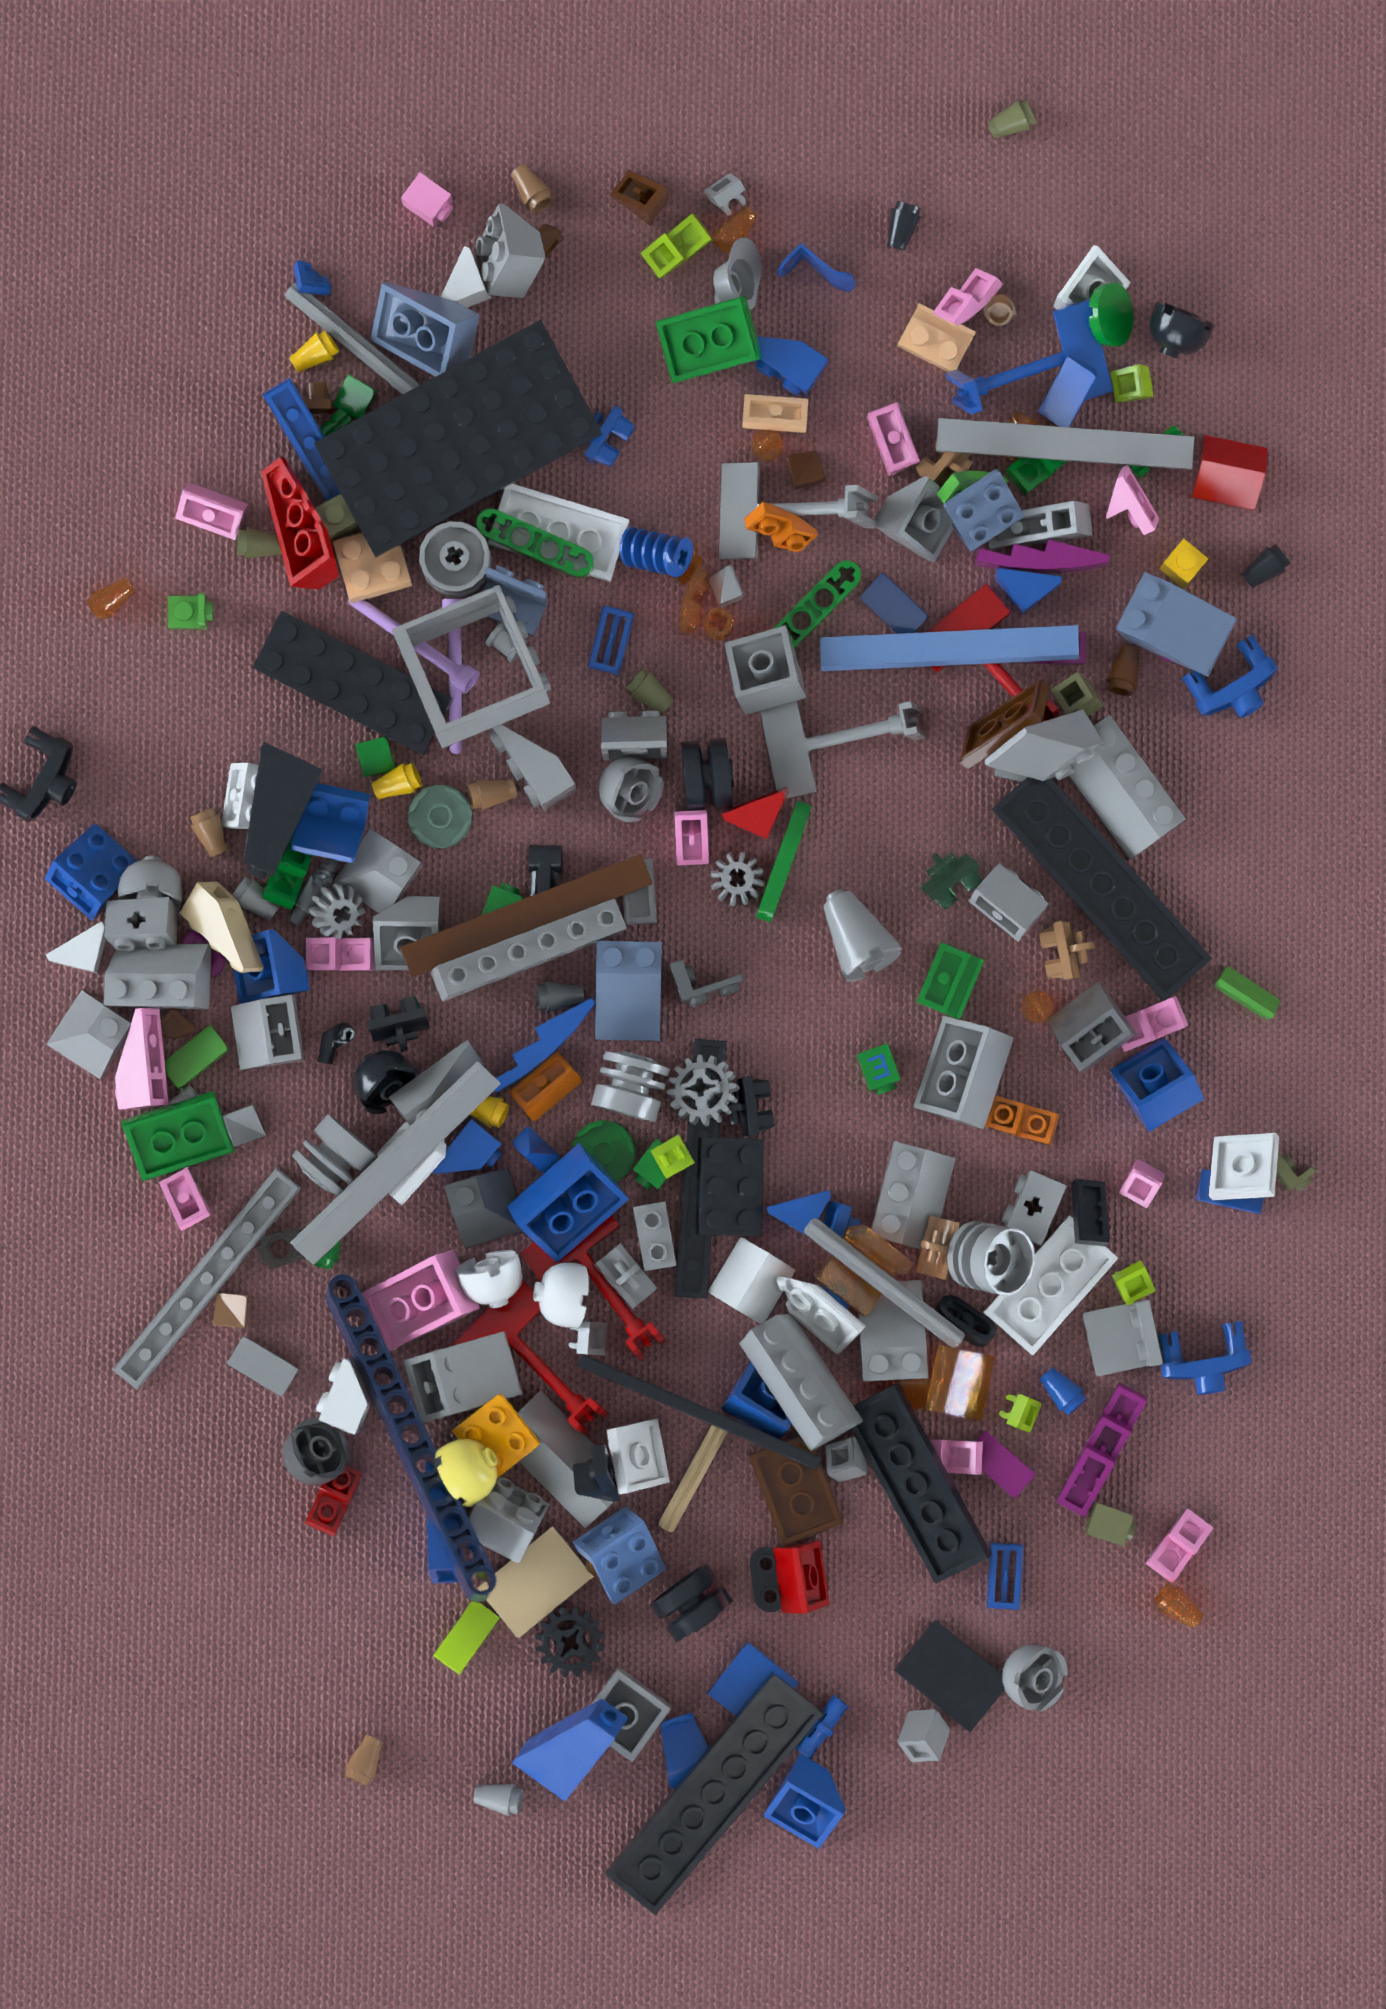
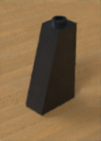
M263 742L260 751L243 859L244 864L249 866L247 872L264 880L267 875L275 876L324 773L323 769L266 742Z

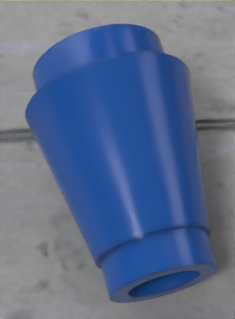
M1054 1367L1040 1378L1041 1383L1059 1411H1064L1068 1416L1087 1399L1082 1393L1084 1390Z

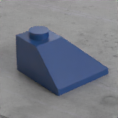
M274 929L252 935L264 968L262 971L246 973L233 969L239 1004L260 999L294 995L310 990L304 958Z
M800 1754L784 1777L763 1816L819 1849L842 1818L846 1809L829 1770Z

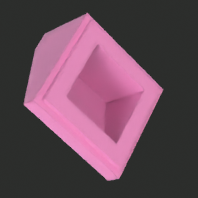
M1137 1159L1119 1193L1148 1208L1163 1183L1165 1173Z

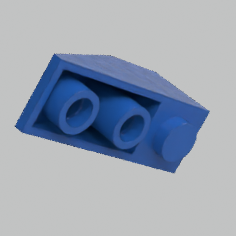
M757 336L763 358L753 361L757 364L755 368L769 378L774 375L782 380V386L793 395L798 396L801 393L806 397L828 366L829 359L802 341Z

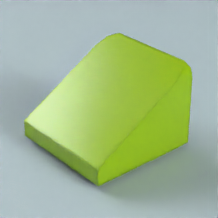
M1137 364L1110 372L1115 403L1153 397L1148 366Z

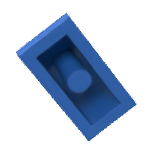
M471 1119L446 1149V1157L432 1172L435 1174L482 1170L486 1165L492 1168L503 1154L499 1150L503 1144Z

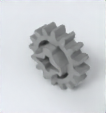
M701 1054L697 1056L696 1063H693L689 1058L685 1059L687 1066L685 1069L678 1066L675 1068L679 1074L678 1078H669V1082L675 1086V1089L668 1090L667 1094L672 1098H676L670 1104L674 1110L680 1109L678 1115L683 1120L689 1116V1122L692 1125H696L698 1120L701 1119L705 1126H709L710 1118L712 1117L718 1123L721 1122L720 1113L725 1112L730 1115L732 1112L728 1104L737 1103L738 1101L732 1095V1092L738 1091L739 1086L736 1083H730L736 1078V1075L733 1071L726 1072L728 1065L724 1061L717 1065V1059L712 1055L708 1062L705 1061ZM709 1071L717 1073L722 1081L711 1080ZM692 1074H694V1076L688 1081V1083H686V1081L688 1080V1078H689ZM705 1084L709 1089L704 1091V1096H700L697 1091H701ZM718 1098H721L720 1101L713 1107V1104L718 1100ZM685 1100H695L697 1110L688 1107Z

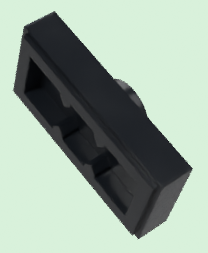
M1075 1179L1071 1182L1075 1244L1106 1246L1109 1243L1105 1182Z

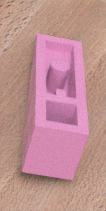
M158 1008L135 1009L115 1076V1096L118 1102V1110L169 1105L160 1009Z

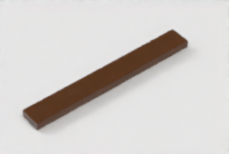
M638 854L401 946L400 950L411 977H415L433 970L440 964L653 883L642 854Z

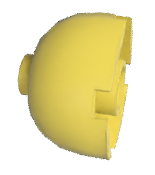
M460 1439L450 1442L437 1450L436 1458L441 1456L442 1465L437 1467L442 1481L455 1499L462 1497L466 1500L462 1505L466 1507L472 1506L490 1494L496 1484V1465L498 1464L497 1457L490 1448H485L482 1444L472 1439Z

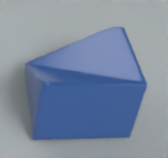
M526 1127L512 1142L513 1146L542 1173L549 1170L560 1158V1155L530 1127Z

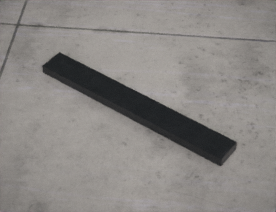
M694 1039L693 1063L697 1062V1056L700 1054L706 1062H708L711 1055L717 1059V1065L722 1061L725 1062L727 1041ZM709 1071L711 1080L722 1081L717 1073ZM704 1084L703 1089L697 1091L700 1096H704V1091L709 1088ZM718 1098V1100L713 1104V1107L720 1101L721 1098ZM695 1100L690 1101L689 1107L697 1110ZM688 1116L686 1148L695 1163L684 1169L674 1297L707 1299L712 1235H696L698 1137L719 1138L720 1122L718 1123L713 1117L710 1118L709 1126H705L701 1119L698 1120L696 1125H692L689 1122Z
M583 1354L579 1358L577 1366L583 1370L815 1471L819 1468L821 1458L817 1455Z

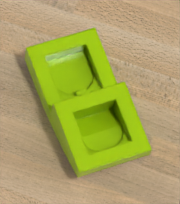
M691 214L668 234L664 233L640 254L658 278L661 279L702 250L714 239L697 216Z
M472 1601L433 1656L454 1672L460 1674L500 1617L481 1603Z

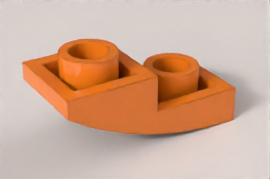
M762 502L744 518L746 530L771 535L775 547L792 552H800L818 536L817 530L798 516L765 502Z
M995 1096L985 1126L1051 1146L1060 1115L1021 1102Z

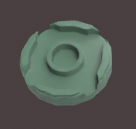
M434 785L422 789L413 798L408 810V822L413 835L422 844L434 849H447L457 845L467 836L472 825V811L468 800L459 790L448 785Z

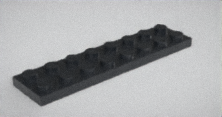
M1027 777L992 808L993 813L1162 1001L1168 999L1212 959L1051 778L1041 781Z
M772 1671L608 1867L605 1875L656 1915L811 1730L813 1724L823 1715L821 1710Z

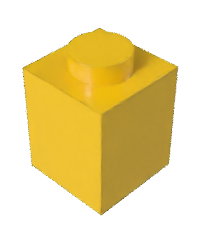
M1183 538L1159 569L1184 589L1207 562L1208 558Z

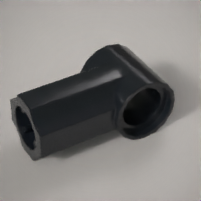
M530 844V896L558 886L559 874H561L562 845Z

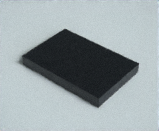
M935 1619L894 1669L895 1672L969 1732L974 1729L1005 1690L1002 1674Z

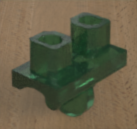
M935 852L930 856L935 865L926 870L931 879L920 886V889L924 895L946 910L958 900L950 889L960 881L968 892L980 885L982 881L976 870L979 865L967 853L957 859L951 852L942 859Z

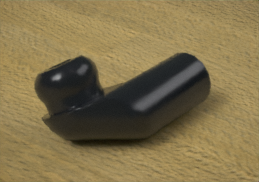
M340 1023L325 1031L321 1038L317 1062L333 1065L336 1048L354 1039V1028L347 1023Z

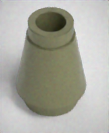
M1027 99L1020 103L1017 100L993 117L992 120L987 121L994 139L1030 130V126L1037 123Z
M246 527V530L238 529L237 555H244L245 559L282 555L277 534Z
M643 668L633 676L625 687L631 692V697L659 711L660 714H663L674 701L652 672L649 671L647 673Z

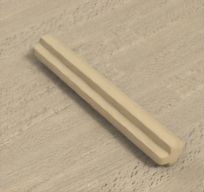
M711 1425L659 1520L658 1525L668 1532L675 1530L728 1432Z

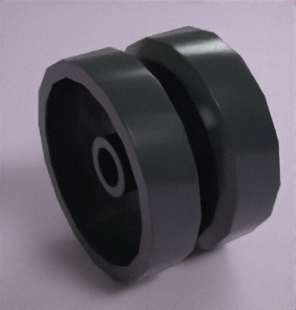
M716 738L708 741V760H702L701 745L697 740L681 742L687 811L705 810L707 806V790H711L712 803L716 810L733 808V769L731 758H728L726 738Z
M707 1563L683 1577L649 1604L658 1618H666L676 1611L680 1612L667 1625V1630L675 1642L708 1625L733 1602L732 1597L724 1587H717L707 1594L703 1593L716 1579V1575Z

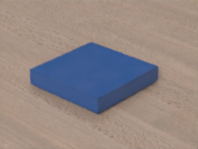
M747 1641L707 1694L732 1714L736 1715L772 1671L793 1688L799 1682Z

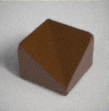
M544 224L538 229L542 239L545 259L562 241L561 231L548 224Z
M817 450L786 456L794 490L825 482L826 478Z

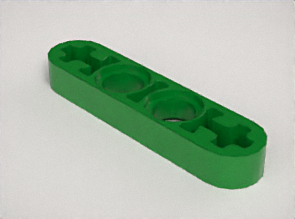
M485 509L477 517V529L485 539L574 578H585L593 570V556L585 548L496 509ZM492 516L497 517V524L506 528V522L512 523L507 529L506 539L500 538L503 533L496 528H492L490 532H487L486 525L482 523L483 520H490ZM520 528L527 530L530 534L528 543L522 546L514 544L511 540L512 533ZM549 541L555 542L559 547L558 555L552 559L545 558L540 551L542 545ZM565 548L571 549L568 552V556L574 559H578L580 555L585 556L584 560L588 564L587 568L581 567L579 571H575L574 564L566 559L564 566L558 564L564 557Z
M848 560L838 563L774 627L778 628L787 624L791 633L799 637L797 640H794L790 636L794 649L858 586L861 579V570L858 565ZM852 569L854 571L852 575L854 581L850 583L846 580L839 587L841 591H844L839 595L835 587L827 582L832 579L835 584L841 577L839 570L848 571ZM828 590L833 595L832 604L828 607L817 605L815 595L818 591ZM800 612L806 613L811 619L810 626L804 630L795 628L792 623L794 615Z
M799 800L796 802L756 915L757 919L771 923L812 808V805Z

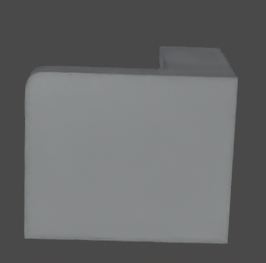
M936 1709L909 1711L897 1743L911 1762L940 1761L950 1728Z

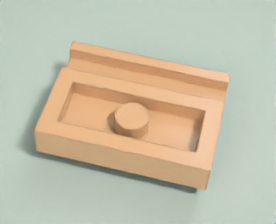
M919 303L897 346L947 372L956 370L976 332L961 324L957 326L935 316L934 310Z

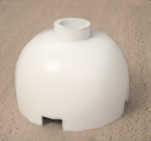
M513 1250L489 1252L485 1254L486 1259L476 1263L474 1257L459 1265L456 1273L461 1289L471 1301L478 1304H489L490 1308L502 1307L508 1303V1298L513 1296L521 1286L523 1277L518 1254Z
M560 1263L554 1265L544 1273L541 1282L535 1283L534 1301L539 1302L541 1313L546 1320L554 1325L579 1328L583 1321L586 1306L581 1305L583 1295L588 1296L589 1290L588 1272L586 1266H582L583 1264Z

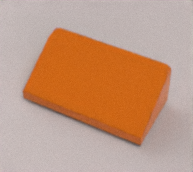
M557 1051L513 1087L509 1093L530 1119L536 1121L581 1084L582 1079L560 1052Z

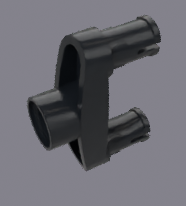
M33 726L29 733L38 737L39 740L37 741L27 735L24 743L46 754L48 759L29 793L25 795L8 786L5 782L0 784V790L8 794V797L0 794V803L16 811V815L27 822L37 818L51 800L61 806L67 804L77 786L76 780L65 775L72 757L73 744L61 737L55 738L36 726Z

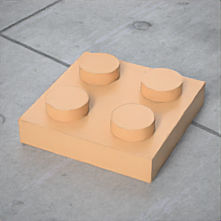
M363 533L333 541L350 604L412 586L401 545L376 558Z

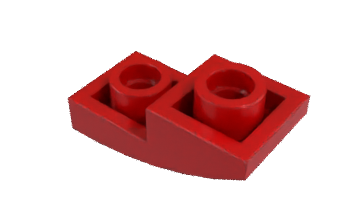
M346 1465L342 1474L321 1485L305 1521V1524L333 1537L336 1535L363 1474Z

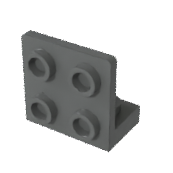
M683 959L670 963V970L681 1003L683 1005L689 1002L690 1008L709 1002L708 996L718 992L721 997L739 992V985L744 983L743 974L693 990L692 987L696 986L697 982L691 965L685 966Z

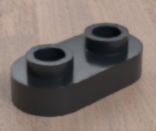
M944 1296L935 1307V1311L964 1332V1340L976 1347L987 1346L996 1335V1327L990 1318L956 1296Z
M764 1546L756 1549L750 1557L755 1603L761 1610L775 1612L782 1608L773 1548ZM765 1557L772 1560V1566L767 1570L760 1567V1561ZM773 1590L776 1592L777 1597L773 1602H768L764 1599L766 1591Z

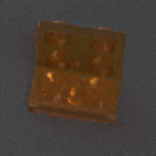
M866 1225L850 1226L844 1234V1240L892 1277L898 1274H907L914 1264ZM832 1254L816 1278L819 1283L862 1316L870 1314L882 1295L881 1292Z

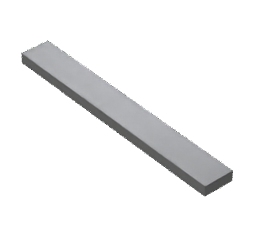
M939 418L936 451L1191 470L1193 465L1194 437Z
M477 1061L290 1242L292 1246L313 1265L318 1262L501 1083Z
M276 1167L112 1370L139 1390L302 1187Z

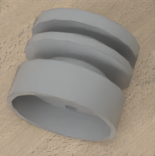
M605 1051L603 1060L617 1064L616 1069L601 1067L600 1073L613 1080L611 1085L596 1084L591 1105L656 1123L661 1101L649 1096L648 1093L650 1089H665L666 1084L652 1079L654 1074L668 1077L670 1069L660 1065L654 1059L624 1051L614 1053Z
M327 1114L314 1129L323 1141L320 1146L309 1140H305L302 1143L312 1155L308 1157L298 1149L292 1155L302 1171L323 1190L337 1196L345 1190L338 1183L341 1179L348 1184L355 1180L348 1172L351 1167L363 1172L379 1157L362 1140L330 1114Z
M972 1221L961 1226L950 1241L947 1254L948 1270L953 1280L962 1287L1010 1296L1018 1293L1025 1287L1033 1273L1035 1263L1034 1247L1029 1236L1022 1230Z

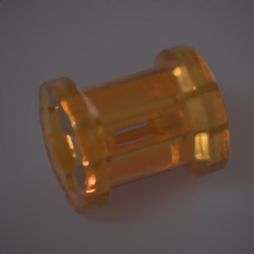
M720 607L713 608L707 613L704 621L706 634L713 640L726 639L733 629L731 613ZM718 617L720 621H727L724 623V630L719 631L717 627L711 628L713 618Z

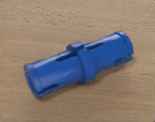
M832 1695L821 1711L823 1713L821 1718L813 1724L811 1730L795 1749L811 1760L826 1737L833 1735L834 1731L832 1729L846 1710L849 1709V1706L837 1696Z

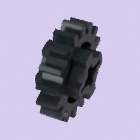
M565 1606L561 1607L560 1616H557L552 1611L549 1613L550 1623L541 1621L540 1626L545 1632L536 1633L535 1638L541 1640L543 1644L535 1649L536 1652L545 1653V1656L540 1661L542 1664L549 1661L552 1663L550 1672L554 1673L558 1668H561L562 1676L565 1678L569 1670H573L575 1676L580 1677V1668L584 1667L590 1672L592 1671L590 1661H601L596 1651L605 1650L606 1645L598 1642V1639L605 1636V1632L596 1631L595 1628L598 1627L600 1621L597 1619L590 1622L588 1620L591 1613L589 1610L582 1616L579 1615L578 1606L574 1607L572 1613H568ZM565 1620L576 1621L572 1627L563 1629L557 1626L558 1623ZM586 1627L592 1636V1647L584 1642L583 1632ZM579 1629L576 1643L579 1646L577 1648L571 1646L569 1650L567 1649L562 1654L565 1644L562 1637H570ZM549 1636L557 1642L558 1651L555 1656L549 1648ZM579 1655L584 1658L576 1663H565L566 1659L570 1656Z

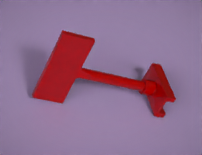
M985 584L927 632L992 629L1009 616L1011 612L990 587ZM1000 663L984 664L1012 698L1023 691ZM945 666L930 667L934 670L935 673H938ZM1050 699L1046 702L1041 722L1059 717L1058 708Z
M612 1215L557 1263L535 1242L519 1253L540 1282L544 1273L554 1265L572 1263L576 1260L579 1264H583L582 1266H586L588 1276L626 1325L625 1331L630 1338L625 1343L640 1361L646 1358L641 1349L643 1347H650L652 1340L656 1339L661 1345L667 1342L651 1322L645 1325L641 1318L635 1317L623 1299L596 1268V1263L588 1254V1250L620 1227Z
M522 1280L520 1288L513 1296L508 1298L506 1305L498 1308L489 1307L451 1346L505 1331L509 1346L566 1403L565 1408L572 1414L567 1421L577 1431L587 1436L591 1431L584 1424L587 1421L589 1423L592 1422L594 1419L593 1415L596 1412L604 1418L609 1413L591 1397L585 1400L580 1394L575 1395L519 1337V1333L541 1312L539 1302L534 1301V1291Z

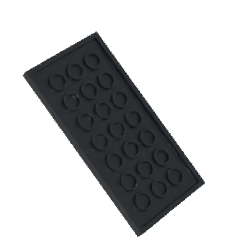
M539 320L316 441L314 444L374 556L377 558L603 434L542 320Z

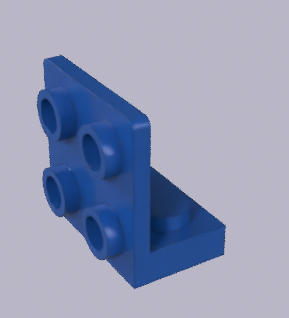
M319 783L294 834L291 850L353 863L367 824L371 794Z
M93 824L53 860L44 879L93 921L102 912L108 898L118 890L120 877L126 868L137 862V860L97 824Z

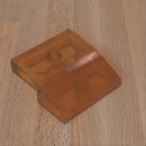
M938 1345L925 1409L982 1420L995 1357Z

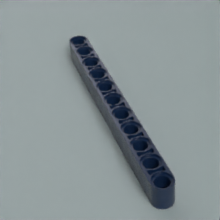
M336 1275L331 1279L327 1288L325 1298L328 1307L465 1595L475 1602L485 1601L490 1597L496 1586V1576L460 1499H455L442 1481L437 1468L442 1465L440 1457L436 1458L437 1451L357 1283L349 1275ZM343 1287L348 1290L350 1296L339 1298L334 1294L333 1290ZM358 1316L363 1321V1325L353 1327L347 1322V1318ZM366 1344L375 1347L377 1354L367 1356L363 1354L360 1347ZM378 1373H384L388 1375L391 1382L387 1385H381L376 1382L374 1376ZM398 1402L402 1404L405 1411L401 1414H394L389 1410L388 1404ZM412 1431L418 1436V1441L408 1443L402 1438V1433ZM419 1460H426L431 1464L432 1470L426 1473L421 1472L415 1463ZM439 1489L444 1492L446 1500L442 1502L434 1501L430 1497L429 1492ZM449 1518L455 1519L459 1523L460 1529L458 1531H449L444 1526L443 1521ZM460 1548H468L473 1552L474 1559L464 1561L458 1556L457 1551ZM476 1577L483 1578L488 1584V1589L483 1591L475 1589L472 1585V1579Z

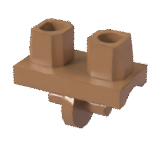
M938 452L942 457L937 463L925 457L916 466L915 470L921 478L924 476L929 477L942 487L952 473L967 471L973 463L968 459L971 454Z
M1070 921L1054 922V927L1040 931L1039 936L1042 947L1046 949L1057 946L1059 953L1058 959L1045 961L1047 977L1063 978L1064 980L1081 978L1079 964L1088 963L1086 951L1095 949L1094 942L1085 943L1083 931L1072 933Z
M934 1216L929 1217L924 1241L922 1240L920 1245L922 1249L916 1269L917 1273L949 1281L950 1272L947 1261L949 1244L955 1232L963 1224Z

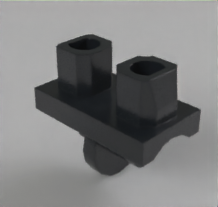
M416 996L400 1000L402 1013L391 1016L387 1004L371 1006V1021H367L373 1042L385 1040L387 1046L399 1044L401 1052L408 1051L407 1041L418 1039L417 1031L430 1028L424 1007L421 1008Z
M752 1076L736 1079L739 1086V1104L738 1101L737 1103L728 1104L732 1112L730 1114L731 1125L740 1124V1111L744 1137L759 1134V1131L774 1127L772 1110L757 1112L755 1099L770 1097L769 1080H753ZM732 1092V1095L737 1099V1092Z

